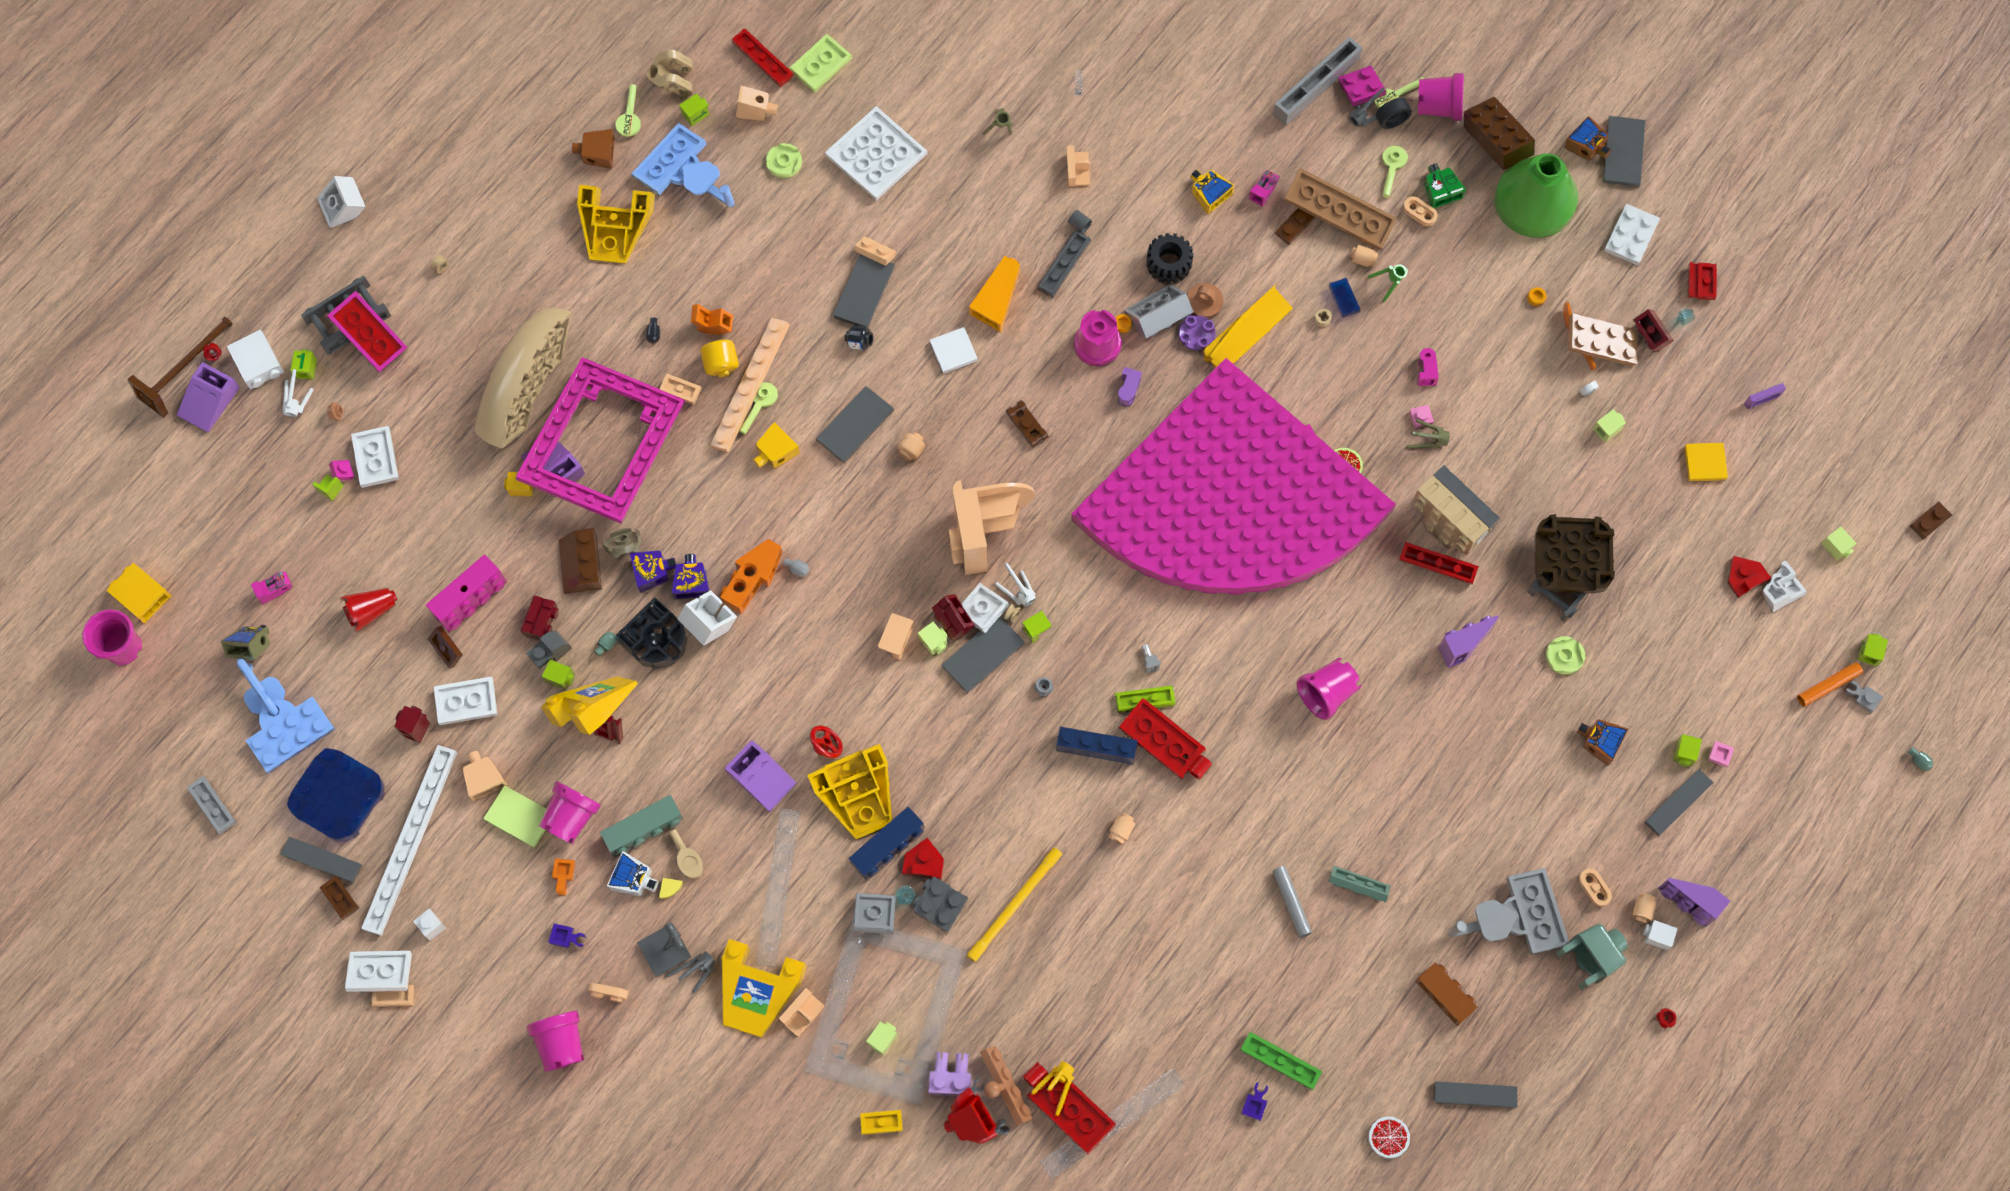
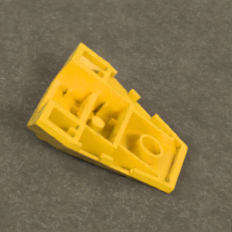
M880 744L856 751L826 764L807 775L815 794L856 840L884 828L892 821L888 761Z

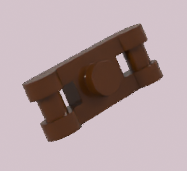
M1020 400L1013 408L1009 407L1006 409V413L1030 446L1034 448L1038 445L1039 441H1044L1049 436L1028 410L1025 403ZM1021 411L1023 416L1018 418L1016 414ZM1036 431L1037 435L1032 436L1031 434Z

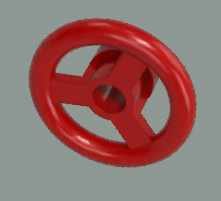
M817 725L811 729L810 741L817 754L827 758H837L842 754V741L832 729L823 725ZM823 731L824 736L822 738H816V732ZM830 736L835 740L837 748L832 744Z

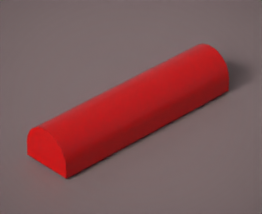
M1408 542L1404 543L1399 561L1472 585L1479 567Z

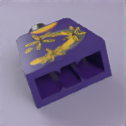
M659 550L630 553L640 593L667 582V571L675 569L677 565L675 557L664 560Z
M686 554L685 564L676 565L672 588L674 599L699 598L710 591L704 564L701 562L696 563L695 554Z

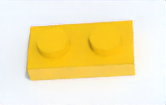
M901 1110L860 1113L862 1135L903 1131Z

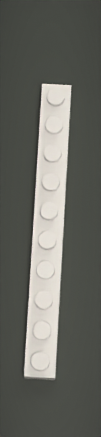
M437 745L361 929L382 936L456 758L457 752L455 750Z

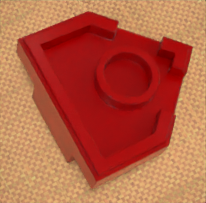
M1737 556L1732 557L1727 583L1738 598L1771 579V576L1761 562Z
M928 837L905 853L902 875L933 878L934 876L942 880L944 858Z

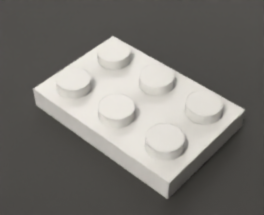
M1626 204L1604 251L1638 266L1660 218Z
M389 426L351 434L359 482L362 488L399 480Z
M492 676L434 686L439 725L498 715Z
M411 951L350 952L345 990L347 992L407 991L412 957Z

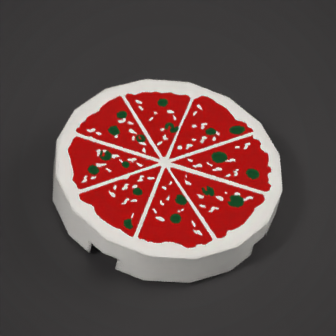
M1386 1116L1378 1119L1371 1126L1368 1141L1371 1149L1377 1155L1393 1159L1407 1150L1410 1143V1134L1407 1126L1401 1120Z

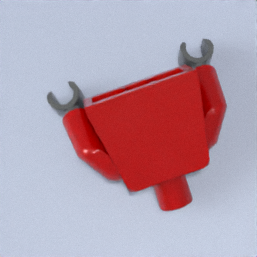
M977 1077L973 1080V1086L966 1088L951 1105V1112L947 1116L948 1120L944 1122V1128L948 1133L955 1131L961 1141L969 1140L983 1144L997 1137L998 1133L1006 1135L1009 1132V1127L1000 1128L1006 1125L1005 1119H1000L995 1124L979 1094H974L976 1091H983L985 1083L981 1087L976 1086V1083L981 1080V1077Z

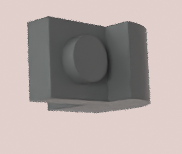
M554 630L543 635L540 638L541 641L526 654L541 669L552 658L558 661L572 647L558 631Z

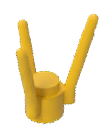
M1061 1061L1031 1091L1032 1094H1035L1053 1076L1054 1079L1048 1087L1049 1091L1058 1081L1061 1083L1066 1081L1055 1113L1057 1116L1060 1114L1068 1089L1074 1079L1072 1076L1074 1068L1068 1063Z

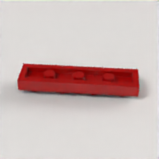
M745 28L732 38V43L780 88L794 77L793 72Z

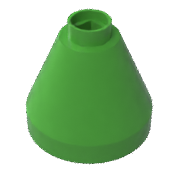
M1546 153L1521 160L1507 168L1498 182L1494 202L1499 217L1511 230L1528 237H1547L1561 231L1572 219L1578 204V189L1564 162L1558 156Z

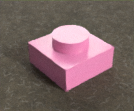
M1429 405L1410 409L1409 413L1415 429L1424 427L1416 423V419L1429 424L1434 423Z
M1715 741L1708 761L1727 767L1734 748Z

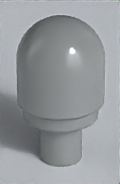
M786 558L783 563L784 566L790 568L793 574L799 577L806 576L810 570L808 564L799 559L792 561Z

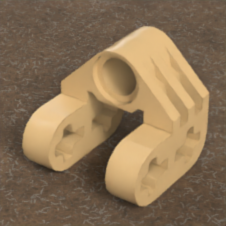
M666 50L657 54L647 71V78L668 93L673 92L681 97L691 96L692 84L680 76L672 74L670 69L673 68L680 73H690L693 70V61L676 50Z

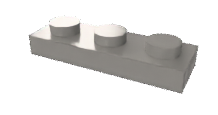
M204 776L187 787L220 835L237 823Z

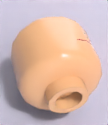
M916 432L913 434L906 433L897 446L898 454L908 461L917 460L925 449V444L922 441L923 437Z

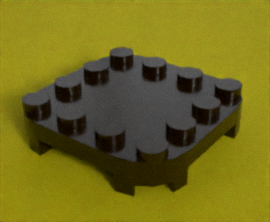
M1553 514L1543 519L1537 526L1534 536L1535 576L1539 587L1553 592L1595 594L1606 591L1615 576L1613 559V537L1615 534L1613 528L1611 529L1608 523L1602 520V517L1597 516L1591 519L1556 517V514Z

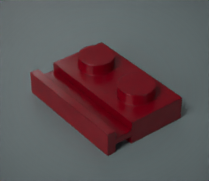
M610 715L594 731V735L610 741L615 739L621 744L624 738L622 719L615 720Z

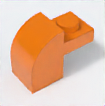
M695 304L692 305L690 322L696 325L697 331L701 333L721 335L732 332L733 315L722 308L709 311L703 306Z

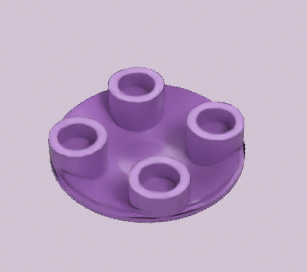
M1190 315L1186 317L1179 328L1180 341L1191 350L1205 349L1216 336L1213 321L1203 316Z

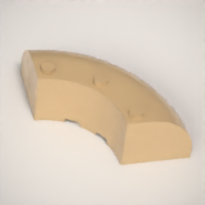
M561 308L539 310L526 320L510 339L491 373L479 405L474 429L481 439L503 449L527 430L534 408L530 405L539 395L548 373L551 374L562 362L572 312Z

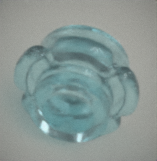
M1688 308L1682 309L1678 312L1677 321H1680L1682 325L1690 323L1695 318L1694 311Z
M903 885L897 889V901L900 904H911L915 897L914 889H911L908 885Z

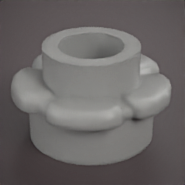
M1039 678L1036 681L1034 689L1040 696H1047V694L1052 693L1053 683L1050 679Z

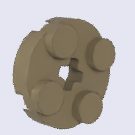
M624 528L610 534L611 538L603 540L605 551L612 558H617L628 552L634 553L639 551L640 544L642 543L639 530L635 529L636 532H633L631 528Z

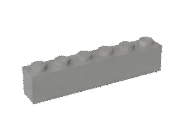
M1348 37L1275 103L1273 115L1284 125L1291 122L1333 84L1338 77L1360 59L1362 47L1351 37Z

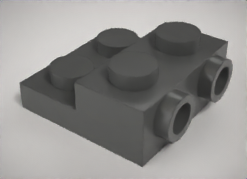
M933 876L932 880L927 879L922 888L925 892L922 897L917 896L913 902V911L917 916L949 933L965 906L968 897Z

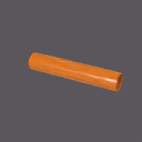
M1854 662L1798 694L1797 700L1801 706L1805 707L1863 674V669L1859 663Z

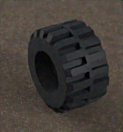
M1165 233V236L1161 234L1158 236V240L1154 238L1147 250L1146 265L1149 274H1152L1154 279L1159 278L1161 283L1166 281V284H1170L1171 281L1174 284L1178 283V279L1184 280L1185 276L1189 275L1193 262V248L1189 246L1190 242L1188 240L1184 241L1183 236L1177 237L1176 233H1173V235ZM1171 253L1180 260L1169 264L1163 262L1160 257Z

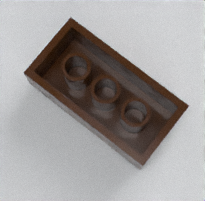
M1495 96L1464 111V128L1503 170L1535 155V139Z

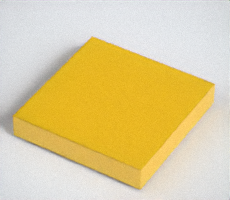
M1724 443L1685 444L1688 481L1728 479Z

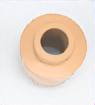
M1358 245L1357 248L1353 247L1350 258H1353V263L1374 268L1379 253H1376L1373 249Z
M1125 813L1122 816L1117 815L1109 831V838L1120 844L1127 841L1135 826L1134 818Z
M1641 893L1637 897L1632 913L1635 922L1646 925L1647 922H1652L1657 904L1654 896Z

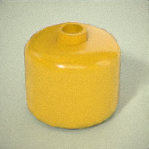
M731 340L713 341L703 345L700 349L704 371L709 376L726 377L739 366L735 344Z

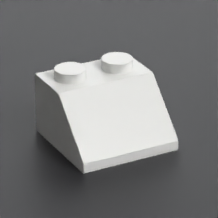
M334 176L317 197L326 221L331 228L357 218L365 208L353 177Z

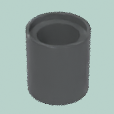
M1077 209L1069 217L1068 223L1083 234L1090 227L1092 220Z

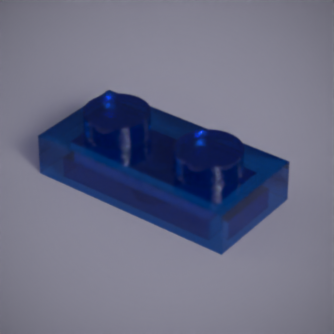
M1347 278L1329 283V289L1342 318L1360 312V307Z

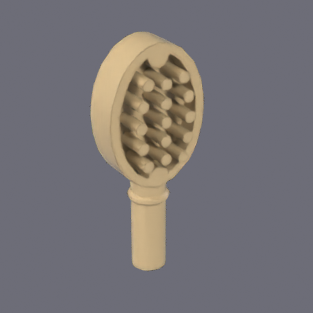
M676 829L670 831L669 834L679 851L677 863L681 872L690 879L700 878L704 870L700 856L695 850L686 848Z

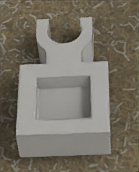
M1851 681L1849 685L1854 687V691L1847 688L1844 693L1849 696H1855L1857 699L1854 703L1869 713L1874 712L1883 696L1867 685L1861 689L1858 683Z

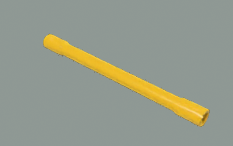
M1053 847L1040 866L1003 912L966 954L972 961L976 962L1006 922L1048 870L1063 855L1057 848Z

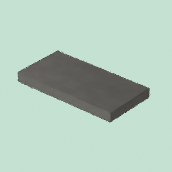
M1617 116L1608 117V139L1606 146L1612 151L1604 162L1603 183L1640 186L1645 120Z
M860 254L834 311L833 318L853 325L869 327L893 273L895 264L889 262L885 266Z
M865 386L816 438V441L845 463L891 415L894 408Z
M999 617L986 633L979 631L942 664V667L968 694L1022 647L1025 642Z

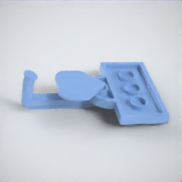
M679 123L631 173L634 179L658 195L670 183H674L676 185H684L688 191L695 195L708 192L729 207H733L735 203L728 185H723L720 189L712 185L719 178V169L708 161L699 162L696 156L706 146V141Z
M244 659L237 660V666L252 687L245 692L244 702L252 713L260 714L259 723L262 728L261 731L245 741L267 773H270L335 729L314 697L295 707L291 702L284 700L285 689L276 678L268 677L259 682L252 671L253 666Z

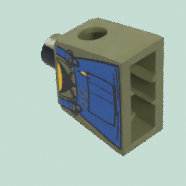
M260 625L259 627L245 626L221 640L226 658L256 660L270 645L267 636L269 629L265 625Z

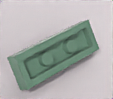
M1333 866L1329 882L1335 886L1344 887L1355 893L1364 894L1384 902L1387 901L1391 886L1337 866Z

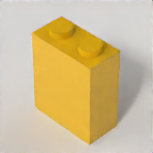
M134 562L127 566L120 577L112 581L106 590L144 624L172 596Z

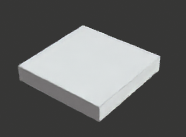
M964 327L930 339V344L943 374L978 361Z
M981 583L961 603L975 624V627L983 633H986L1009 607V603Z

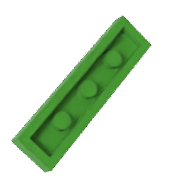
M1249 1032L1240 1050L1310 1090L1314 1089L1322 1073L1321 1070L1252 1032Z

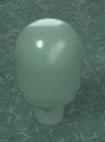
M613 632L604 633L598 640L597 644L599 646L595 649L594 653L601 656L604 651L608 652L617 642L616 635Z
M1914 747L1909 749L1908 753L1913 757L1912 761L1920 770L1928 771L1933 767V760L1928 754L1923 751L1918 752Z

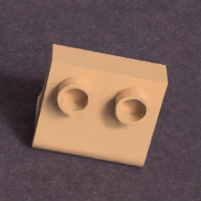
M961 480L957 481L953 486L957 528L948 529L953 564L963 563L965 575L988 572L987 544L984 533L1014 529L1020 508L1029 504L1034 499V489L1029 485L1021 483H1001L963 490Z

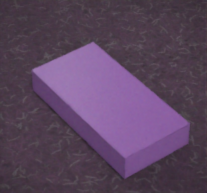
M1783 383L1750 395L1744 404L1747 409L1780 397L1786 388Z

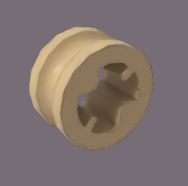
M438 255L433 259L430 267L440 274L446 270L449 261L444 259L442 255Z
M1327 309L1318 310L1315 315V324L1322 328L1329 326L1332 314ZM1322 315L1326 316L1325 321H1321Z
M1011 604L1004 619H1010V622L1014 623L1021 608H1015L1014 604Z

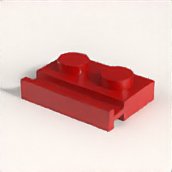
M1689 263L1688 298L1691 299L1693 297L1702 300H1715L1717 298V264Z

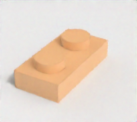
M865 236L855 245L854 250L885 266L895 257L896 253L895 250Z
M666 374L660 390L685 400L684 402L692 405L695 404L702 390L701 386L670 374Z

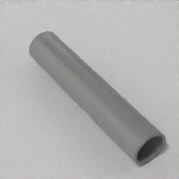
M1286 866L1274 869L1273 874L1299 938L1310 935L1312 933Z

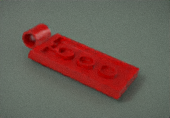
M1144 698L1140 700L1118 727L1129 738L1137 740V744L1181 780L1187 771L1200 780L1212 766L1210 760L1201 755L1205 752L1206 748Z
M1036 1062L1025 1073L1023 1078L1031 1087L1035 1088L1048 1075V1072L1040 1063ZM1053 1076L1035 1094L1030 1092L1026 1095L1087 1155L1116 1126V1123L1073 1082L1070 1084L1058 1116L1055 1113L1066 1081L1064 1083L1058 1081L1050 1091H1047L1046 1089L1054 1079Z

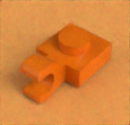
M555 858L552 879L557 880L556 892H558V895H566L567 881H573L575 860Z

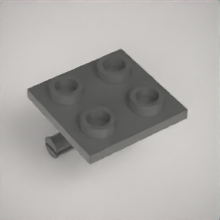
M672 922L637 942L655 977L691 958L681 939V934L677 932Z

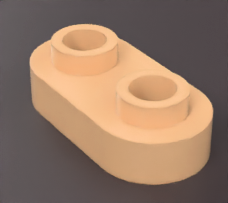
M1409 197L1404 203L1403 210L1408 216L1423 226L1428 227L1435 224L1438 214L1434 208L1417 197Z
M1584 870L1579 876L1580 885L1594 905L1598 907L1606 906L1612 899L1611 891L1596 870ZM1586 877H1590L1592 883H1588ZM1597 894H1601L1603 900H1599Z
M589 983L587 990L591 993V997L602 999L603 996L610 997L611 1001L622 1003V1000H627L629 992L621 988L597 983Z

